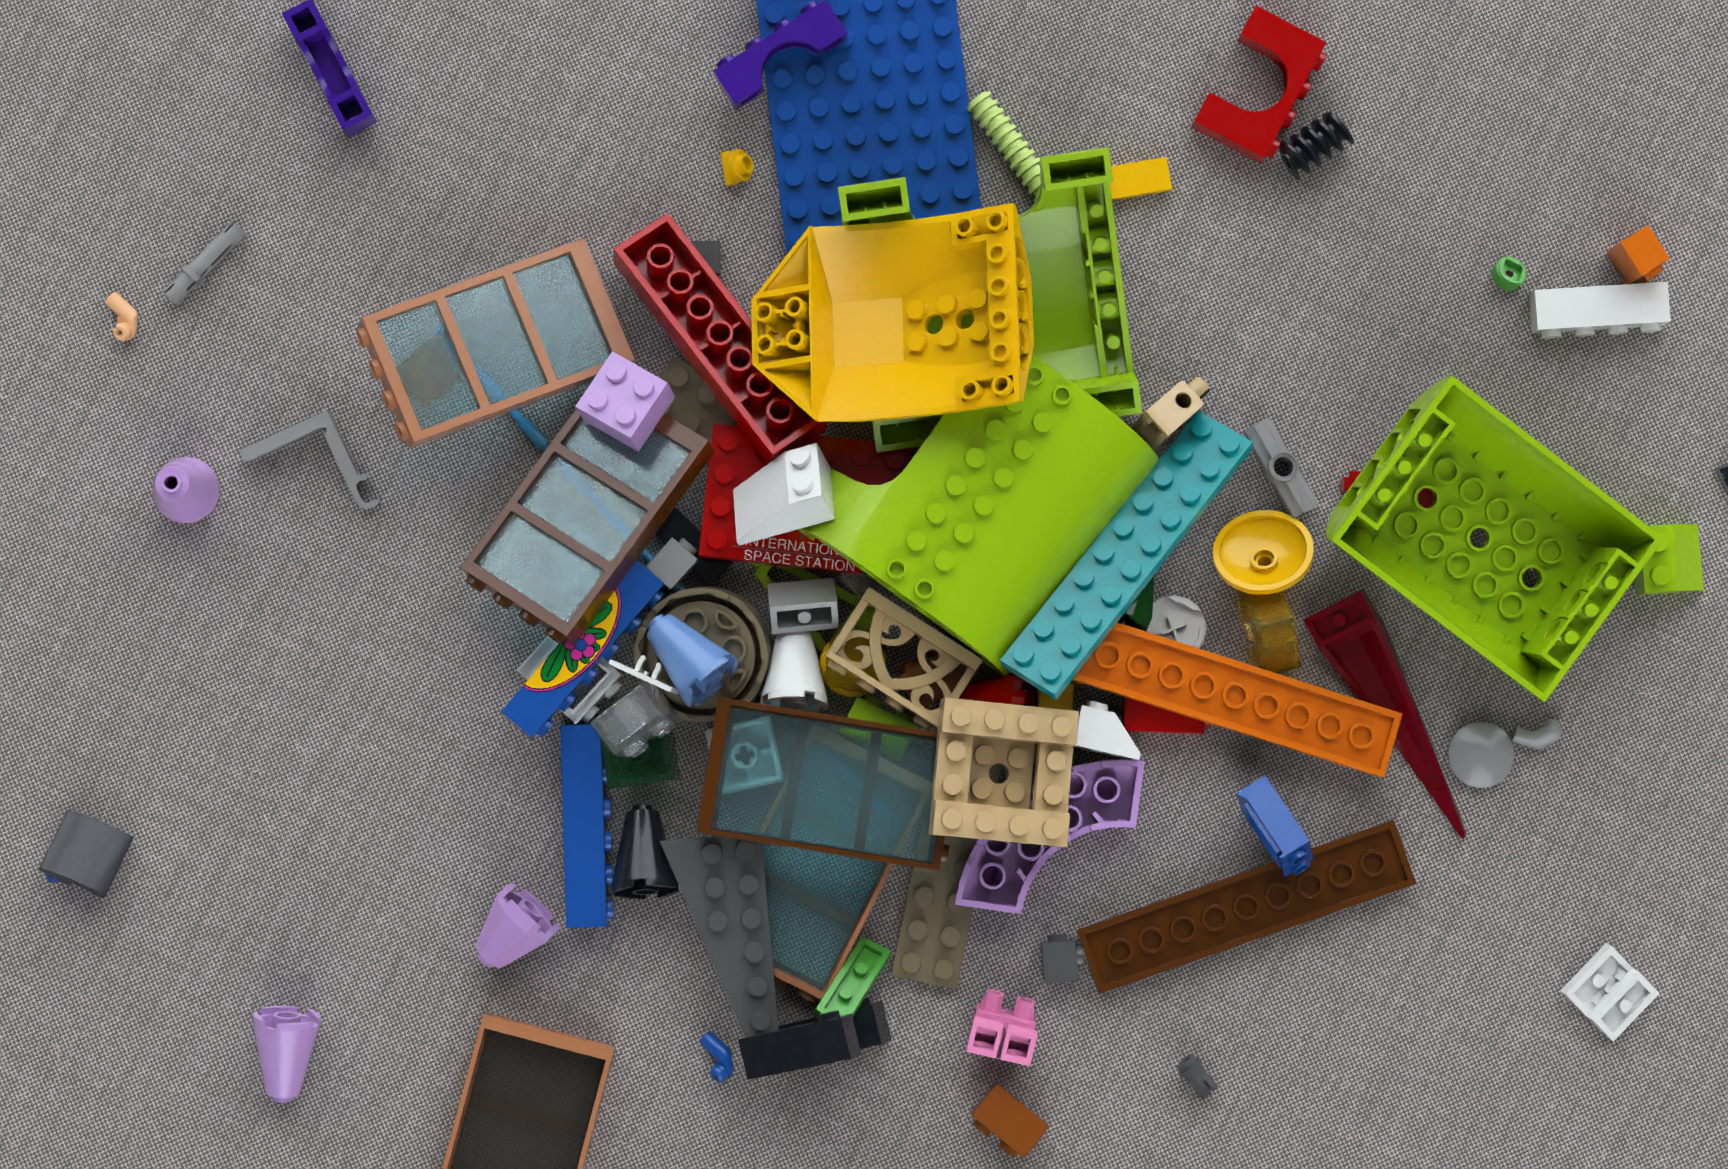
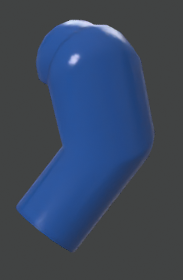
M708 1031L703 1035L699 1043L715 1058L716 1065L710 1069L711 1076L715 1081L723 1082L727 1077L730 1078L734 1072L731 1051L712 1031Z

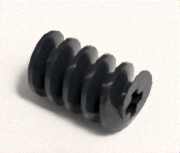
M1325 112L1322 115V121L1319 119L1313 120L1311 122L1312 129L1304 126L1300 130L1301 137L1298 134H1292L1289 137L1290 144L1286 141L1280 142L1279 152L1281 159L1288 171L1297 180H1300L1298 169H1302L1307 174L1311 173L1310 161L1318 167L1322 165L1319 155L1323 154L1329 160L1332 159L1331 147L1342 152L1344 150L1341 142L1343 139L1351 145L1355 143L1346 125L1331 112Z

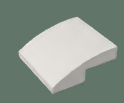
M1605 943L1560 990L1613 1042L1660 994L1639 971L1632 968L1608 943Z

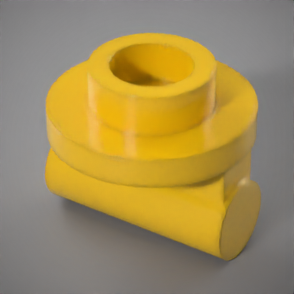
M735 149L720 153L725 186H735L751 178L754 164L752 158L744 150Z

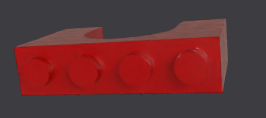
M1256 5L1237 41L1270 58L1278 66L1284 80L1282 98L1269 109L1247 111L1210 92L1192 128L1262 164L1266 156L1272 159L1281 141L1276 137L1281 127L1288 130L1297 112L1291 108L1297 98L1302 101L1304 100L1312 85L1311 82L1307 81V78L1312 69L1318 72L1327 56L1326 53L1322 52L1327 42Z

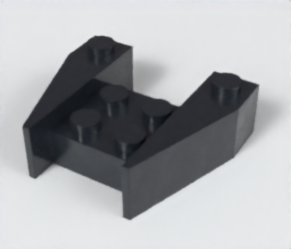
M866 997L853 1018L851 1013L840 1016L839 1010L819 1014V1019L811 1017L779 1025V1030L738 1039L747 1079L749 1080L851 1059L861 1054L860 1049L881 1045L892 1039L883 1002L871 1003L870 997Z

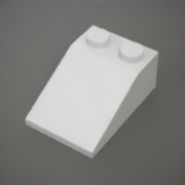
M817 443L785 451L733 489L736 540L738 545L835 519L831 470Z

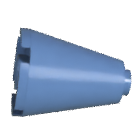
M660 614L649 623L647 639L682 701L688 707H691V702L697 706L711 698L725 685L721 680L728 672L732 676L736 671L738 660L732 654L672 614L666 616Z

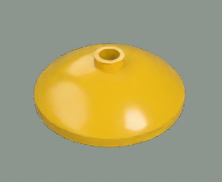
M1274 510L1252 511L1234 518L1221 529L1213 546L1214 565L1220 577L1233 588L1250 594H1272L1292 587L1307 574L1314 558L1313 540L1305 525L1289 514Z

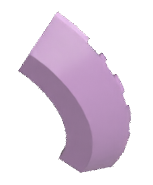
M1104 760L1072 767L1068 813H1070L1068 842L1083 834L1100 829L1115 827L1136 828L1145 761ZM1034 784L1031 786L1029 809H1032ZM978 839L963 869L954 905L1022 914L1024 900L1035 875L1045 861L1061 847Z

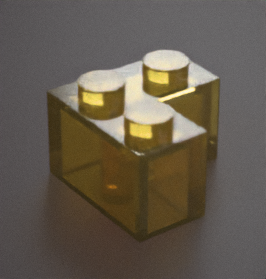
M1238 590L1239 600L1234 601L1239 620L1245 619L1246 621L1243 623L1248 642H1252V646L1247 647L1251 665H1258L1259 668L1277 674L1301 668L1295 619L1283 591L1272 594H1250Z

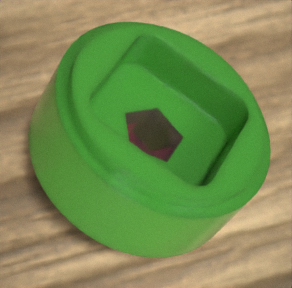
M1509 256L1501 258L1491 271L1495 284L1506 291L1518 289L1525 282L1527 276L1523 264L1516 258Z

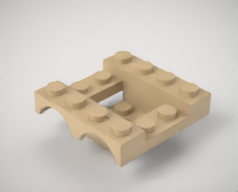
M942 698L940 701L928 835L1061 848L1067 847L1070 823L1068 803L1073 746L1077 743L1079 711ZM1035 743H1038L1032 809H1029ZM994 764H1000L1006 770V778L1000 784L994 783L989 777V770Z

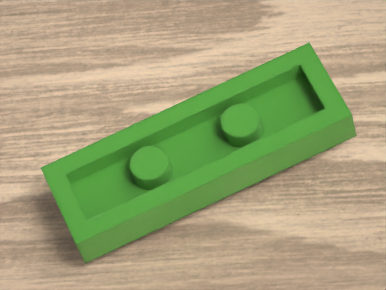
M862 936L816 1007L813 1017L819 1019V1014L839 1010L840 1016L851 1013L853 1018L888 962L891 951Z

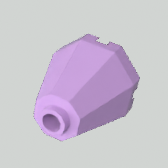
M513 883L504 887L496 896L475 945L479 952L477 954L478 959L489 968L495 966L500 969L545 944L560 929L558 923H555L553 926L550 924V920L554 916L548 908L525 889L520 893L513 891L517 887Z

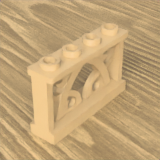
M868 587L825 654V657L830 660L827 666L843 676H845L847 671L859 678L856 682L858 686L871 694L878 690L887 696L884 701L886 704L899 712L906 708L914 713L913 721L929 731L932 726L938 729L940 707L928 710L919 701L922 694H929L933 701L934 692L929 684L936 682L941 688L944 698L958 699L983 661L980 657ZM869 605L874 608L875 612L871 622L870 633L862 630H853L867 606ZM892 625L898 626L901 630V635L897 639L881 637V632L890 635L888 629ZM915 634L921 638L917 649V656L922 669L926 673L910 678H890L884 664L881 644L899 646L909 641ZM857 637L868 639L870 647L860 645L854 649L860 650L863 653V659L860 662L849 660L844 652L845 644L850 639ZM928 650H935L939 654V658L936 661H931L937 666L933 670L925 660V653ZM871 664H873L874 671L879 681L872 678L862 670L868 668ZM962 664L967 670L951 693L942 678ZM913 689L911 692V702L893 690Z

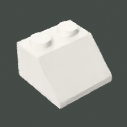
M1089 701L1086 703V706L1081 705L1077 708L1079 720L1077 743L1073 746L1074 748L1137 761L1140 759V751L1116 713L1107 711L1109 705Z

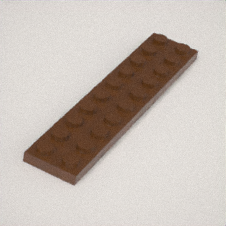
M1394 820L1311 848L1313 860L1310 861V866L1297 875L1290 873L1284 877L1282 868L1280 869L1276 862L1273 861L1077 929L1076 931L1098 994L1416 884Z

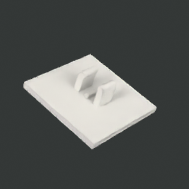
M644 655L639 658L634 669L611 659L608 663L678 695L676 688L657 680L663 667L662 663H656L651 677L648 676L649 672H641L647 660V657Z

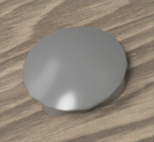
M1483 721L1469 723L1459 729L1449 741V765L1455 776L1467 786L1477 788L1492 787L1503 781L1512 770L1515 758L1513 743L1507 733L1495 724Z

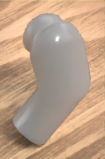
M1547 719L1543 726L1536 731L1516 726L1511 742L1541 750L1559 740L1562 734L1561 724L1556 719Z

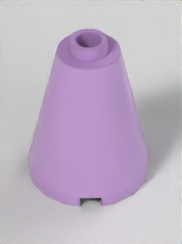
M180 457L167 462L156 474L152 488L154 502L158 510L165 517L175 522L189 524L197 522L214 510L219 500L220 492L219 482L213 470L203 461L192 457Z
M297 1006L264 1007L260 1009V1015L256 1011L253 1012L252 1022L265 1092L275 1102H291L293 1097L300 1095L321 1024L320 1013L308 1008L307 1014L297 1013Z

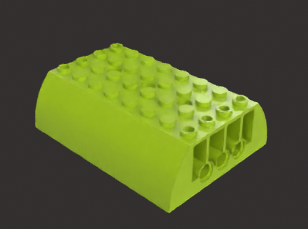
M1452 375L1436 382L1410 404L1334 508L1326 528L1328 540L1544 703L1664 540L1661 535ZM1424 488L1429 489L1434 496L1433 503L1427 508L1422 507L1417 499L1419 492ZM1477 528L1483 530L1486 535L1485 543L1479 548L1474 547L1470 542V535ZM1532 568L1537 572L1538 580L1534 586L1529 588L1523 583L1522 576L1527 569Z

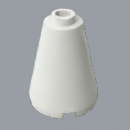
M812 631L777 634L760 704L820 713L821 707L824 710L828 708V699Z

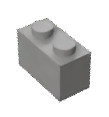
M834 578L767 584L772 634L839 628Z

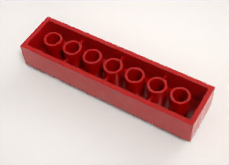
M669 213L614 248L613 264L767 464L785 451L803 447L825 432L826 422L815 421L752 365L751 319Z

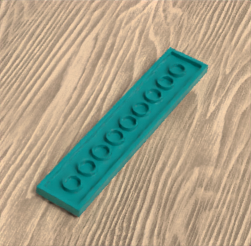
M1198 411L1000 660L1002 667L1057 700L1254 449L1253 441L1203 412Z

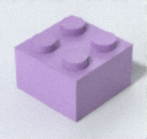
M612 351L575 407L583 421L639 452L675 396L668 382Z

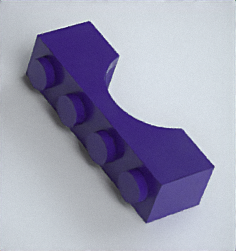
M306 0L283 12L282 15L314 72L331 109L347 137L349 138L376 124L377 120L313 0Z
M826 0L819 4L817 1L809 3L800 10L802 15L790 22L787 18L779 22L772 28L774 33L764 39L761 36L754 38L744 46V52L736 57L730 54L716 64L717 69L713 71L714 78L735 110H738L764 93L762 76L765 66L780 51L789 48H801L821 57L847 40V31Z

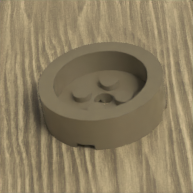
M701 586L671 594L652 608L640 626L635 640V666L642 655L647 657L641 670L642 673L647 671L649 672L648 676L651 677L656 663H661L647 639L649 623L660 614H663V616L672 614L738 660V666L734 674L731 676L727 672L721 679L725 685L711 698L697 706L691 702V707H688L682 701L679 694L668 692L638 678L645 693L654 703L678 719L705 723L714 722L718 697L752 702L756 699L764 687L773 646L767 624L750 602L727 589ZM662 667L657 680L674 687L667 672Z

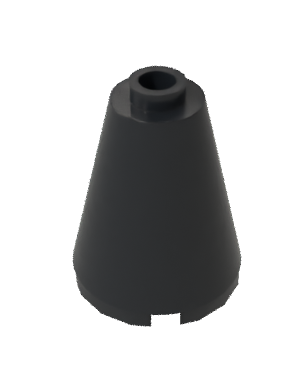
M652 805L632 806V811L627 812L625 815L612 881V894L614 893L616 897L646 899V895L657 893V898L679 892V884L660 843V840H667L660 813L657 810H652Z

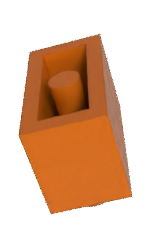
M1649 225L1606 252L1626 284H1632L1635 281L1638 284L1646 283L1663 272L1662 264L1670 259Z

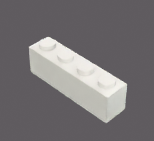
M1668 282L1534 290L1529 294L1531 334H1541L1542 339L1562 337L1561 332L1573 331L1575 337H1586L1595 335V330L1606 329L1608 335L1628 333V328L1638 327L1641 328V333L1661 331V326L1671 322Z

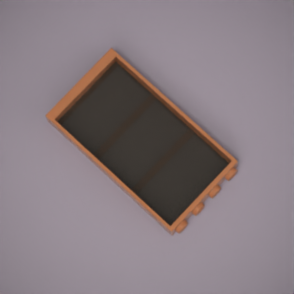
M488 1012L484 1013L442 1169H584L616 1046Z

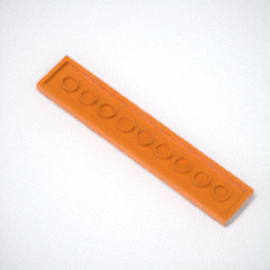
M1118 622L1072 679L1079 683L1378 778L1385 777L1402 713Z

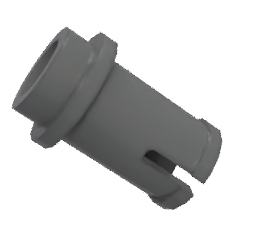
M1190 1054L1177 1065L1179 1069L1178 1074L1180 1077L1184 1076L1197 1091L1200 1098L1203 1099L1210 1095V1090L1214 1091L1218 1084L1213 1081L1200 1065L1201 1059L1199 1057L1195 1058Z

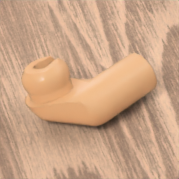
M114 292L105 301V304L117 314L116 328L113 329V334L119 341H128L137 332L138 313L117 292Z

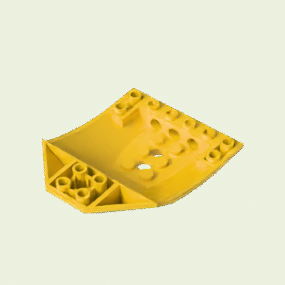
M1009 203L948 215L884 223L820 227L810 225L751 300L752 365L817 422H863L924 417L1023 402L1034 348L1032 279L1016 205ZM968 313H973V324L969 328L962 329V318ZM940 316L943 320L942 329L936 334H930L927 329L928 322L933 317Z

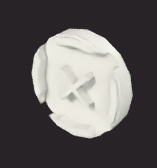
M1176 595L1162 597L1153 602L1152 619L1146 632L1200 649L1205 640L1207 627L1198 605L1188 598Z

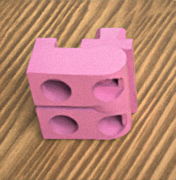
M989 988L986 989L981 1003L976 1004L966 1052L996 1058L998 1048L1000 1047V1060L1030 1066L1038 1035L1035 1030L1034 999L1017 996L1014 1011L1001 1008L1004 993Z

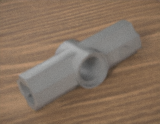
M1270 418L1243 432L1247 439L1253 441V451L1263 467L1265 478L1273 484L1287 511L1293 518L1319 505L1299 470L1296 457L1289 453ZM1276 460H1281L1287 465L1288 473L1285 477L1277 475L1274 471Z

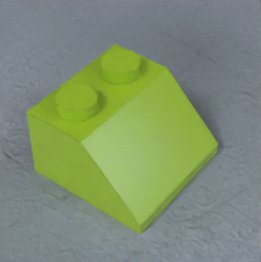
M1698 524L1649 526L1661 535L1664 540L1635 578L1636 596L1704 591Z

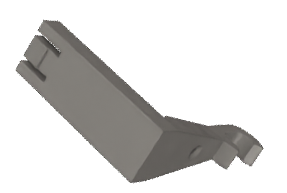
M328 410L239 450L244 462L249 463L326 428V432L323 435L357 505L364 509H371L381 502V500L376 498L371 502L363 500L358 490V484L362 480H367L369 474H358L335 420Z

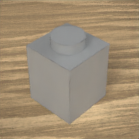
M672 537L646 568L673 592L699 562L694 556L697 550L684 538L677 542Z

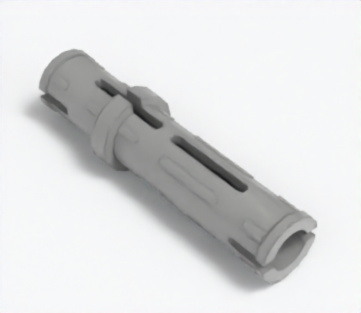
M231 220L188 265L185 263L181 267L182 271L162 292L178 306L197 285L201 286L204 283L203 279L247 234Z

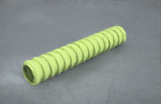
M985 91L968 104L967 110L969 112L973 111V118L980 121L979 126L981 129L985 128L987 130L985 132L986 136L993 138L991 143L998 145L997 151L1000 154L1004 153L1003 159L1005 162L1010 161L1011 165L1009 167L1011 170L1015 169L1017 171L1016 177L1023 179L1022 185L1029 187L1028 193L1030 195L1034 194V201H1036L1041 185L1040 158H1035V151L1028 149L1029 143L1022 141L1023 135L1021 132L1017 133L1015 131L1017 129L1015 124L1011 125L1009 123L1010 117L1003 115L1004 109L997 107L999 102L996 99L992 100L993 94L990 91Z

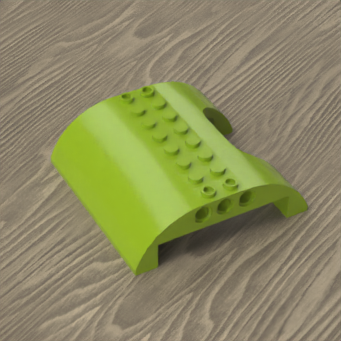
M1109 147L1040 157L1041 185L1039 196L1030 209L1018 216L1032 279L1034 348L1032 354L1094 397L1118 417L1141 414L1143 412L1140 388L1133 369L1110 182H1113ZM906 177L838 187L842 225L916 219L910 212ZM968 313V315L974 317L973 313ZM943 414L871 421L876 453L921 446Z
M966 314L961 321L962 329L969 328L973 324L974 317ZM936 316L928 322L927 329L930 334H936L942 329V318ZM1032 354L1023 402L943 414L904 471L894 480L882 485H866L830 468L835 519L797 530L812 541L817 538L980 654L979 657L983 659L982 662L1006 677L1010 671L1002 667L1000 662L1002 657L1112 518L1152 471L1159 459L1151 447L1116 414Z

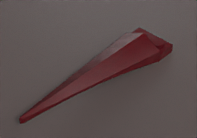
M1365 589L1304 619L1319 650L1360 700L1402 713L1394 745L1431 794L1458 835L1465 838L1466 830L1382 617L1379 618Z

